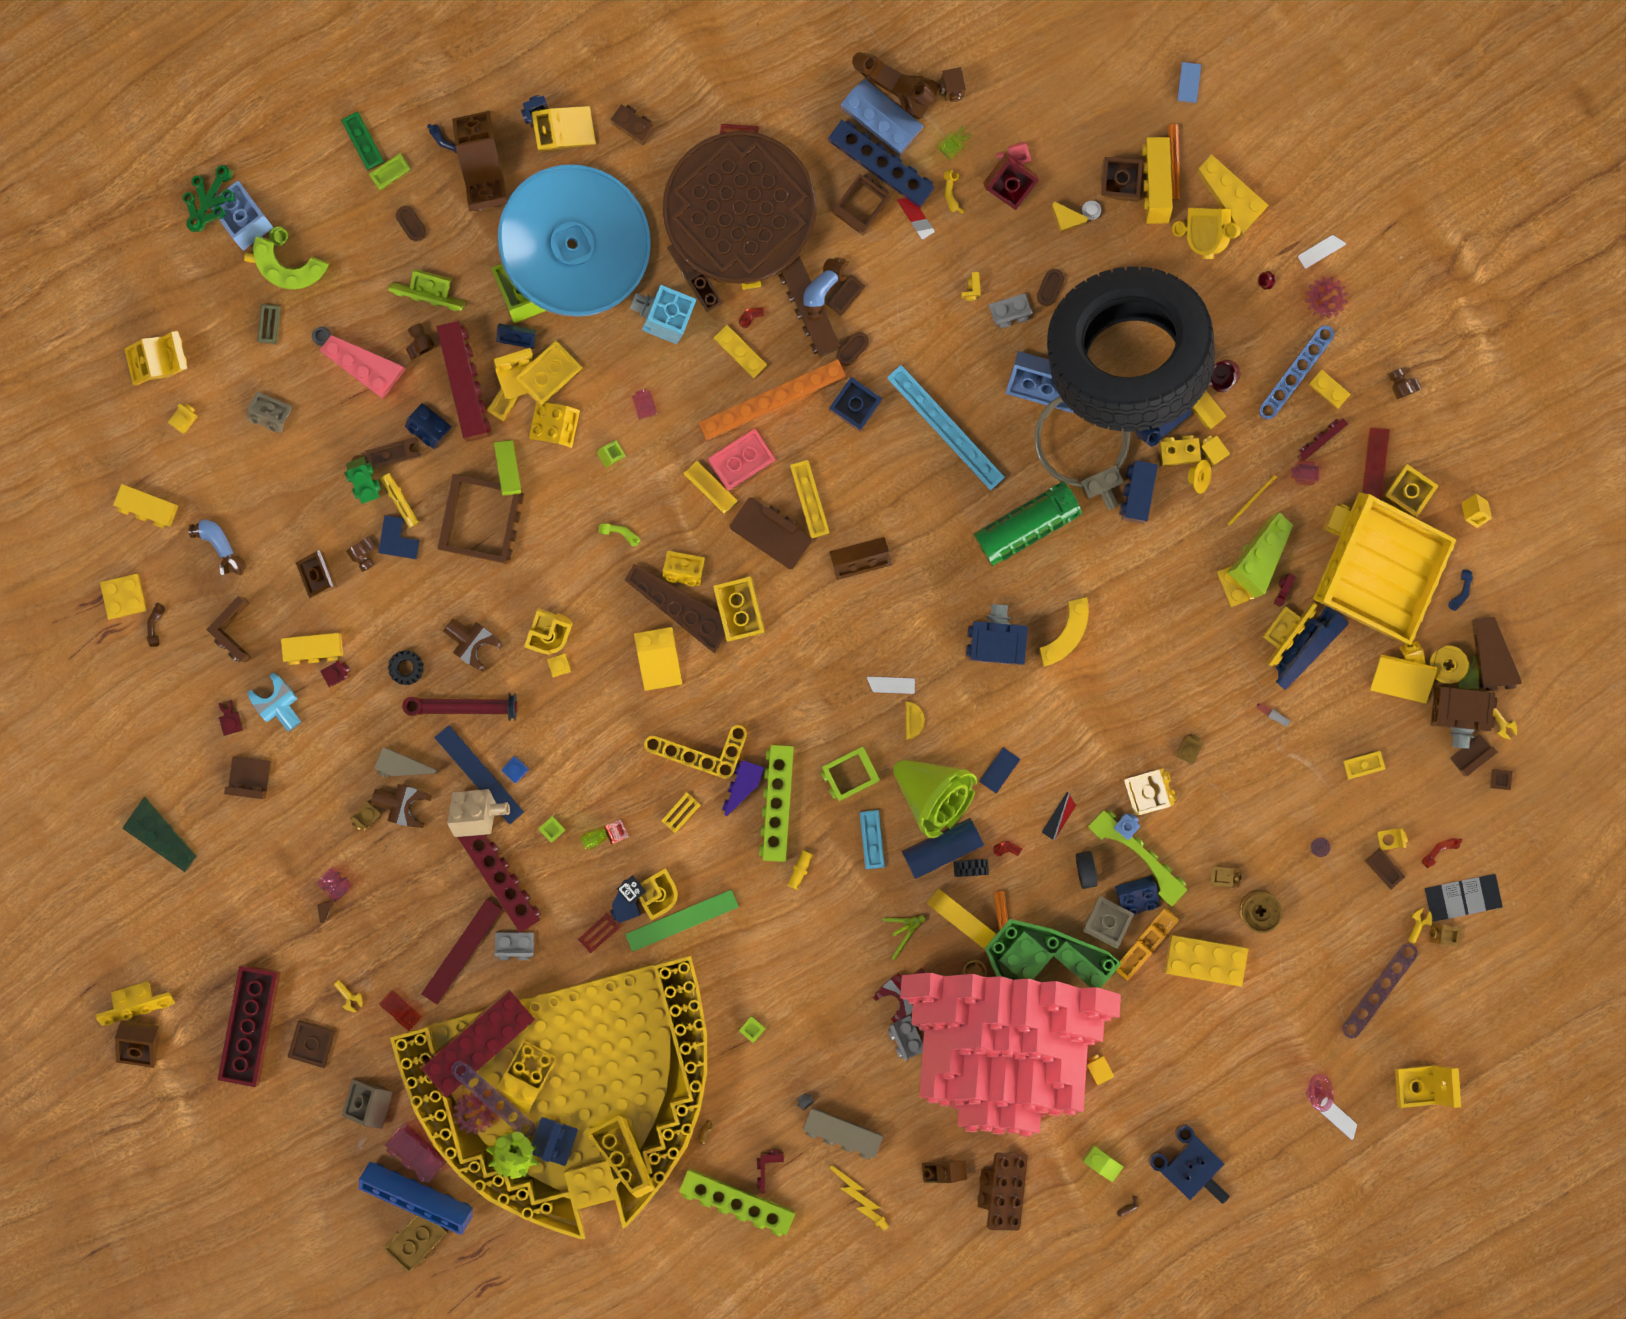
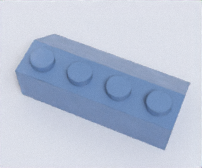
M865 78L841 103V109L899 156H901L924 127Z
M1018 351L1005 394L1043 405H1048L1052 400L1060 396L1051 376L1049 360ZM1064 402L1055 407L1074 413Z

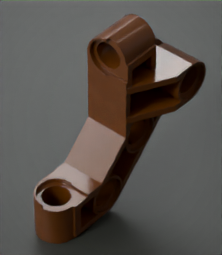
M865 52L856 53L852 59L854 68L874 84L899 97L902 109L916 119L921 120L929 105L936 99V93L940 86L932 79L923 76L901 74L884 64L876 56Z

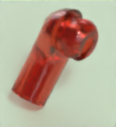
M763 307L746 309L739 318L740 326L748 328L754 318L764 317Z
M1005 840L994 846L993 853L997 857L1008 852L1019 856L1022 848Z

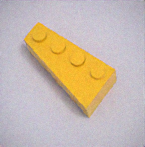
M1147 137L1145 145H1142V156H1145L1142 171L1145 174L1143 191H1146V198H1144L1146 224L1169 223L1173 209L1170 137Z
M1212 154L1196 172L1208 191L1215 198L1219 207L1231 209V223H1237L1240 226V237L1269 206Z
M619 1115L585 1132L632 1195L639 1198L655 1190L626 1119Z

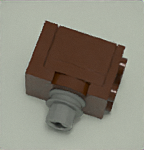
M1436 687L1434 688L1430 726L1450 728L1452 732L1449 735L1453 736L1452 747L1469 749L1470 738H1474V731L1486 732L1494 728L1495 716H1493V709L1497 707V697L1492 692Z

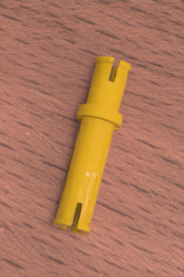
M391 473L381 477L380 480L388 491V497H391L408 528L417 525L419 521L401 493V487L397 486Z

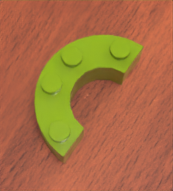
M258 235L255 237L253 246L255 263L261 274L278 287L285 289L305 288L318 281L328 268L329 262L310 256L309 260L300 267H286L275 257L274 241Z

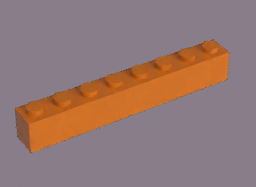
M837 359L698 422L706 441H711L846 379V375Z

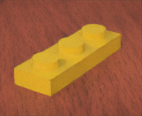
M728 325L713 338L753 379L767 367V364Z

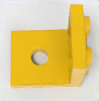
M1429 1065L1395 1069L1398 1108L1441 1105L1452 1108L1461 1107L1459 1068ZM1414 1082H1417L1419 1085V1088L1416 1092L1412 1090V1084Z

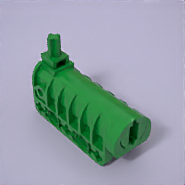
M1061 481L1039 496L973 533V536L989 564L993 567L1082 515V510L1077 504L1078 501L1071 489H1069L1064 481Z

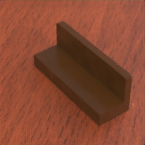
M885 537L830 551L837 580L892 566Z

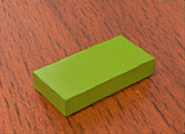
M401 153L369 173V176L381 191L411 171V168Z

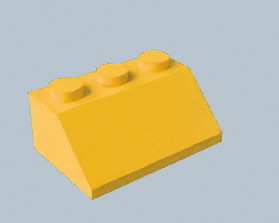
M752 577L713 586L727 642L766 633Z

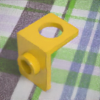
M1403 828L1377 832L1379 846L1382 851L1399 847L1406 848L1408 839ZM1386 834H1391L1394 838V842L1391 845H1385L1383 842V837Z

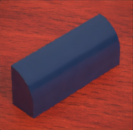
M971 818L955 824L951 829L947 828L941 831L943 834L939 837L927 838L901 851L915 879L984 846Z

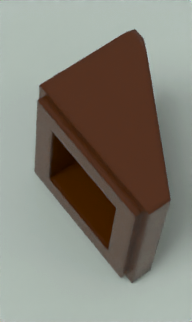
M334 901L317 905L321 923L327 921Z

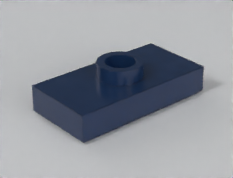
M498 324L496 342L534 349L536 330Z

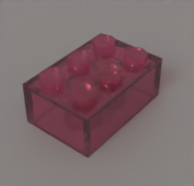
M405 1123L399 1127L385 1144L387 1152L393 1157L397 1155L402 1160L401 1163L410 1170L412 1168L416 1171V1176L423 1182H430L447 1163L437 1150Z

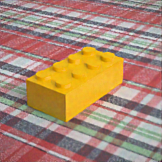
M1170 934L1164 973L1242 987L1248 948Z

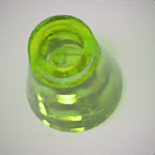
M603 827L583 833L580 840L587 851L589 849L593 850L610 836L606 828Z

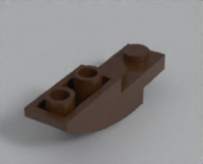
M673 245L668 246V251L705 311L708 313L721 305L723 301L709 278L691 268L676 252Z

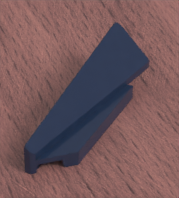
M1328 606L1324 608L1317 621L1313 618L1309 619L1305 624L1304 630L1294 638V643L1288 650L1283 652V658L1276 665L1278 670L1276 683L1286 690L1349 623Z

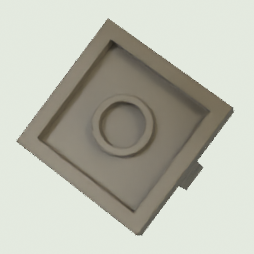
M1100 896L1092 912L1085 920L1086 925L1083 931L1117 949L1134 913Z

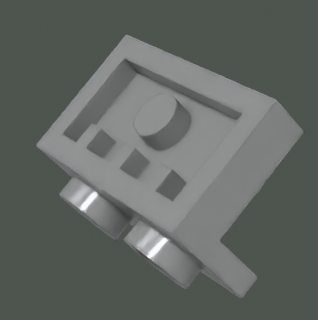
M1026 293L989 304L995 327L1000 326V329L1011 326V322L1017 320L1019 323L1030 320L1029 317L1033 314L1032 310H1030Z
M496 932L494 956L499 957V960H510V957H518V960H529V957L534 956V933Z
M910 1015L889 1024L891 1029L887 1030L891 1040H896L898 1047L895 1049L899 1058L903 1057L905 1061L923 1052V1043L916 1027L911 1025L912 1018Z

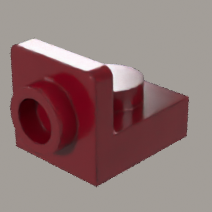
M337 660L332 665L320 670L329 688L349 678L350 675L348 673L351 672L347 663L342 662V660Z

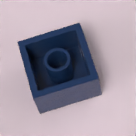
M850 377L830 406L829 411L861 432L882 402V398Z

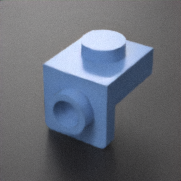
M1123 813L1114 829L1129 840L1141 825L1137 823L1139 819L1133 814L1129 813L1127 815Z

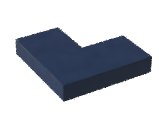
M384 515L378 553L417 560L420 541L401 537L404 519Z

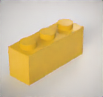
M121 484L113 506L118 507V512L126 515L132 512L136 514L135 518L145 522L147 519L153 520V525L163 529L165 525L171 527L178 509V505Z
M341 633L281 639L283 662H288L289 665H299L302 660H308V663H319V659L327 658V662L337 661L338 657H343Z

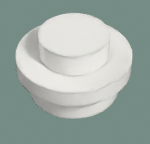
M1088 201L1082 207V214L1088 217V220H1095L1101 214V207L1096 201Z

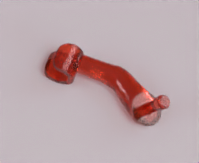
M1452 838L1437 843L1431 852L1422 859V864L1427 868L1434 866L1436 863L1434 858L1439 852L1446 849H1458L1462 839Z

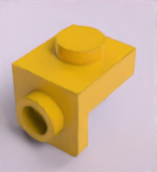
M1418 641L1412 642L1411 645L1405 644L1400 646L1404 660L1426 665L1424 652Z

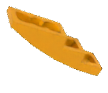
M1164 907L1119 960L1122 964L1117 968L1116 972L1128 981L1179 922V919Z

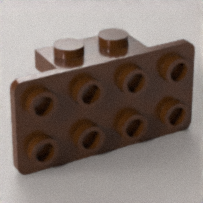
M748 498L730 524V529L788 569H793L811 543V537L795 526L796 522L788 516L785 518L780 516V511L772 505L768 508L755 499Z
M997 1152L994 1155L993 1170L981 1169L977 1207L988 1210L987 1228L989 1230L1018 1231L1020 1229L1028 1156L1024 1153Z

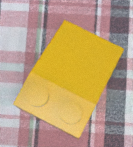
M669 627L635 633L634 637L644 690L648 691L682 685L673 628Z

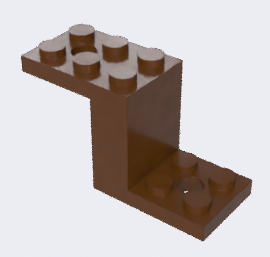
M490 111L453 118L455 147L466 185L469 212L507 204L504 175L493 135Z

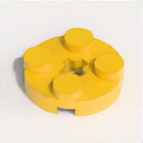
M1444 646L1433 653L1430 659V666L1437 667L1435 678L1439 682L1451 685L1460 683L1466 677L1469 670V661L1461 649L1455 646ZM1449 660H1452V664H1454L1455 666L1454 668L1447 670V667L1444 666V663H1448Z

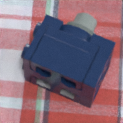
M991 604L990 615H986L988 621H974L972 625L968 626L967 637L971 638V641L966 646V656L969 657V661L1025 665L1028 626L1011 625L1009 623L1011 617H1007L1008 606Z

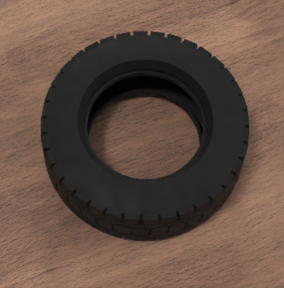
M1137 266L1127 267V270L1124 267L1114 268L1112 273L1111 270L1100 272L1099 276L1095 274L1087 278L1086 281L1083 280L1076 285L1075 289L1072 288L1065 295V298L1063 297L1052 315L1048 328V357L1051 376L1058 394L1071 411L1073 410L1076 415L1093 425L1096 423L1098 427L1107 429L1109 426L1110 430L1121 431L1123 428L1124 432H1135L1136 428H1138V431L1150 430L1149 426L1152 429L1163 426V422L1168 424L1176 420V416L1179 418L1188 412V409L1190 410L1200 400L1212 378L1215 364V344L1212 321L1207 307L1191 286L1189 287L1186 282L1170 273L1166 275L1165 271L1155 269L1153 272V269L1148 267H1141L1139 270ZM1127 321H1143L1154 324L1166 331L1175 342L1173 352L1165 363L1150 373L1136 377H1119L1100 370L1090 361L1087 356L1088 350L1094 339L1105 329Z

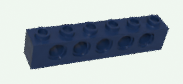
M841 120L828 137V142L921 208L934 191L933 182L926 177L921 178L918 176V171L910 165L908 167L901 163L902 160L895 154L892 156L886 152L887 149L880 143H877V145L871 141L872 138L868 134L855 130L856 126L848 120L846 122ZM854 136L857 141L855 144H848L846 138ZM864 147H869L872 153L865 156L861 150ZM884 158L888 164L885 167H880L877 164V160ZM894 170H901L903 176L895 178L892 172ZM916 181L918 188L912 190L908 187V183Z

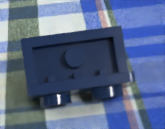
M535 95L529 98L530 101L522 103L524 107L521 110L525 123L530 124L531 128L534 127L532 112L549 109L544 96Z
M423 403L408 417L405 428L411 434L416 435L425 445L433 449L438 446L440 440L452 427Z

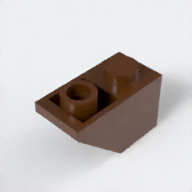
M965 1160L922 1163L924 1183H955L967 1180Z

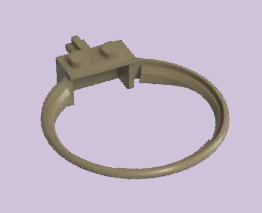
M1058 396L1042 411L1035 427L1034 444L1038 459L1045 470L1058 481H1064L1068 485L1081 487L1086 499L1101 494L1107 510H1111L1118 506L1111 488L1124 483L1119 470L1129 450L1130 432H1124L1122 428V445L1114 462L1117 465L1078 483V479H1072L1057 472L1046 460L1041 447L1043 423L1049 413L1063 402L1061 397Z

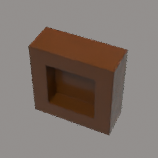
M1492 769L1490 788L1511 790L1512 771Z

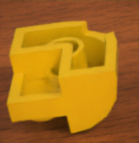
M538 608L524 647L548 655L563 649L567 642L572 621L562 614L557 613L555 615Z
M666 868L640 883L646 892L639 899L651 921L674 907L678 891Z

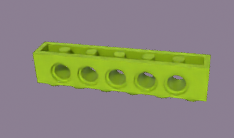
M771 745V748L766 751V760H770L769 768H765V779H768V787H764L763 798L767 799V805L762 808V818L766 819L765 826L761 825V837H764V845H760L759 856H763L764 861L786 862L794 747ZM777 759H781L785 763L784 768L780 771L776 770L773 766L774 761ZM776 778L783 781V787L779 790L774 789L772 786V782ZM773 798L781 799L782 806L780 808L774 809L771 806ZM772 817L780 819L781 824L779 827L773 828L770 826L769 821ZM771 836H776L779 839V845L771 847L768 844V839Z
M689 1168L679 1190L682 1193V1197L692 1200L695 1198L700 1200V1204L710 1208L712 1205L717 1207V1211L728 1215L729 1212L735 1214L736 1219L746 1222V1220L754 1222L753 1225L760 1229H764V1227L772 1229L771 1233L782 1236V1234L787 1235L795 1216V1211ZM702 1184L706 1187V1192L699 1194L696 1192L695 1187ZM715 1192H722L724 1199L716 1201L713 1197ZM739 1199L742 1202V1206L734 1208L731 1205V1201ZM757 1206L760 1209V1213L758 1215H751L749 1212L750 1207ZM770 1213H774L777 1215L778 1220L771 1223L767 1220V1216Z

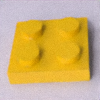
M139 574L100 582L108 620L147 611Z

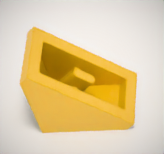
M1054 202L1051 207L1060 233L1085 225L1088 217L1059 203Z

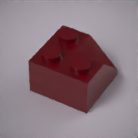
M1005 153L983 184L987 191L1014 210H1017L1039 179L1036 173Z

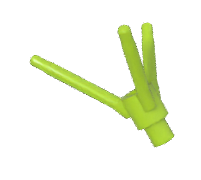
M923 915L912 918L882 919L885 922L905 924L904 927L893 932V936L908 930V933L892 956V960L896 959L916 928L926 921Z

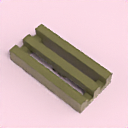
M261 304L258 343L277 345L281 306ZM269 309L266 339H263L265 310ZM273 309H274V310H276V312H275V322H274V331H273V340H272V339H270V336H271V326H272V317H273Z

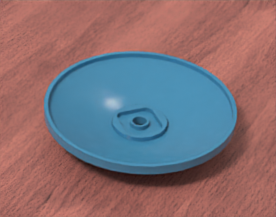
M583 165L550 167L533 174L521 183L512 193L502 211L497 234L500 260L515 288L538 307L564 316H590L607 311L618 305L631 294L640 282L647 268L650 256V230L644 211L635 196L625 185L611 175ZM574 240L577 243V247L575 249L569 248L567 241Z

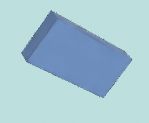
M1182 62L1177 101L1197 102L1201 64Z

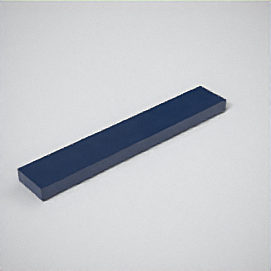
M450 725L434 737L479 790L489 789L496 804L508 802L510 813L509 815L501 816L509 825L524 813L522 808Z

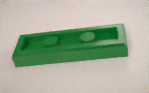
M357 111L341 119L367 171L385 163L359 112Z

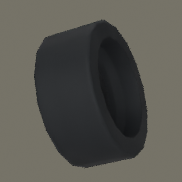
M1092 852L1076 853V865L1081 888L1097 887V875Z

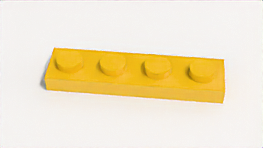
M805 460L791 464L790 468L811 539L830 534L809 461Z

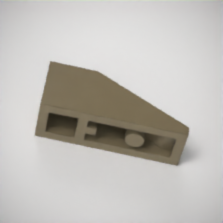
M386 747L382 748L374 769L378 770L377 774L386 778L389 775L437 774L438 771Z

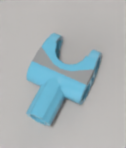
M273 672L269 675L274 685V692L271 697L264 699L259 695L257 696L252 689L247 694L254 708L266 722L276 716L287 732H289L302 722L289 706L298 698L289 685Z

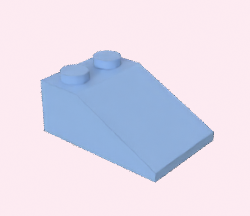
M236 181L227 188L235 194L234 200L217 206H221L226 211L225 217L219 220L239 247L245 250L254 243L256 235L262 237L274 227L241 183Z

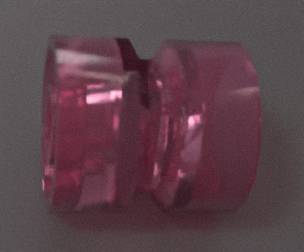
M334 866L316 883L323 891L329 892L328 896L334 902L339 901L353 886L346 877L341 878V872Z

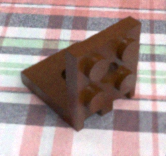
M240 596L206 630L216 638L214 642L220 648L229 651L228 655L235 662H247L251 656L224 631L250 604L247 599Z

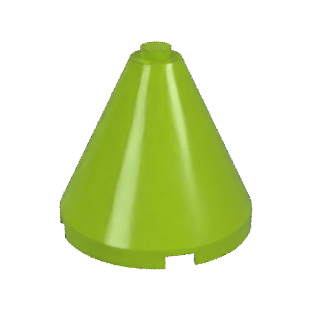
M910 760L898 761L893 768L894 776L920 831L929 838L941 836L943 833L940 830L946 826L951 829L966 812L975 795L972 786L973 783L977 784V778L966 769Z

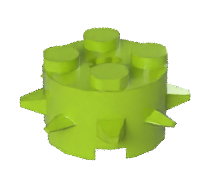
M516 1131L504 1134L496 1139L495 1146L487 1147L486 1151L493 1156V1161L488 1166H493L494 1170L501 1176L503 1174L504 1178L511 1176V1179L525 1177L529 1167L536 1166L539 1163L532 1157V1153L537 1147L532 1146L531 1142L521 1132Z

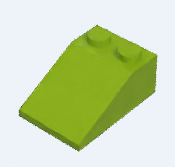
M502 264L491 268L514 324L547 311L530 302L515 288Z

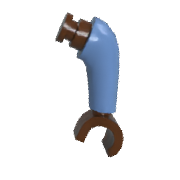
M829 258L826 260L823 266V273L815 278L804 292V305L810 311L808 312V317L817 318L822 316V312L819 310H821V305L825 304L827 291L837 281L847 280V275L842 274L844 267L848 266L849 261H846L844 258Z
M203 519L196 525H189L188 531L191 538H196L197 536L198 538L201 537L202 540L209 541L220 559L223 558L220 563V575L229 573L230 563L233 565L234 573L243 575L246 569L245 561L239 556H232V548L223 530L216 522Z

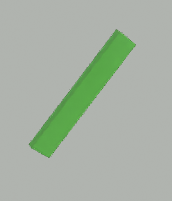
M731 889L625 935L632 952L736 909L739 906Z

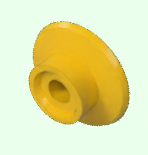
M1201 460L1196 466H1192L1188 472V482L1193 485L1195 491L1199 494L1204 493L1210 484L1212 471L1208 460Z

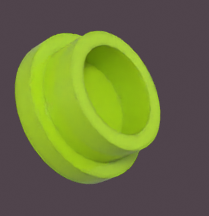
M274 227L269 233V239L275 242L274 245L281 246L286 243L288 233L282 227Z

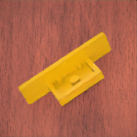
M1311 602L1301 616H1298L1288 607L1284 606L1262 636V638L1277 648L1266 662L1268 666L1277 665L1283 658L1281 654L1284 650H1288L1294 643L1292 639L1295 635H1299L1304 630L1306 620L1308 618L1311 619L1317 611L1315 609L1317 607L1315 602Z
M147 981L111 992L114 1009L96 1014V1019L101 1026H108L117 1021L129 1020L140 1014H148L156 1009L167 1008L175 1004V1000L169 992L152 997L151 987Z

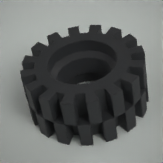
M399 651L388 662L389 675L394 681L402 685L416 683L424 672L422 659L412 651ZM404 660H408L413 664V671L409 675H403L399 671V664Z
M988 859L953 861L954 877L989 875Z

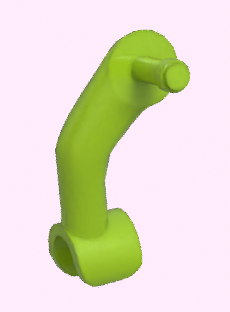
M605 523L599 525V533L609 535L610 531L618 532L626 538L631 546H637L640 543L639 537L625 526Z

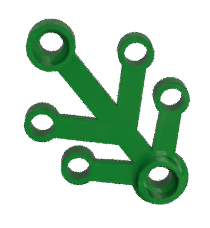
M226 165L216 168V178L207 194L204 188V179L199 175L192 178L191 183L196 187L200 202L198 211L194 203L196 200L195 196L191 192L183 194L182 200L187 204L190 215L186 225L191 232H201L205 228V223L224 218L226 215L225 209L217 205L234 200L235 194L229 189L224 190L222 195L215 197L222 182H227L232 178V170ZM214 207L212 213L206 214L208 209Z

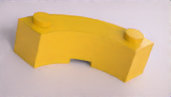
M1087 597L1067 602L1068 615L1062 633L1049 645L1039 648L1043 667L1056 663L1066 657L1080 642L1088 622L1089 606Z

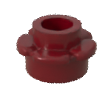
M1271 271L1263 272L1258 277V284L1264 290H1270L1276 281L1275 275Z

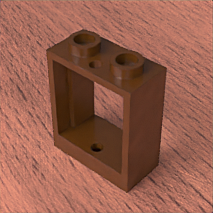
M861 174L857 176L832 210V214L862 236L891 197L888 195L889 191L881 185L877 187L873 184L874 180L866 174L864 176ZM860 183L882 199L865 224L843 209V206Z

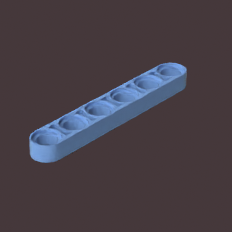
M1322 326L1316 331L1260 406L1259 415L1261 418L1269 420L1278 413L1332 341L1334 331L1331 327ZM1323 329L1330 332V338L1327 340H1323L1320 337V331ZM1310 345L1318 347L1319 352L1317 355L1309 353L1308 348ZM1299 360L1307 362L1306 370L1298 369L1297 362ZM1288 375H1292L1296 379V383L1292 386L1288 385L1285 381ZM1281 390L1285 396L1282 401L1274 398L1275 391ZM1264 406H1271L1273 408L1271 416L1263 414Z

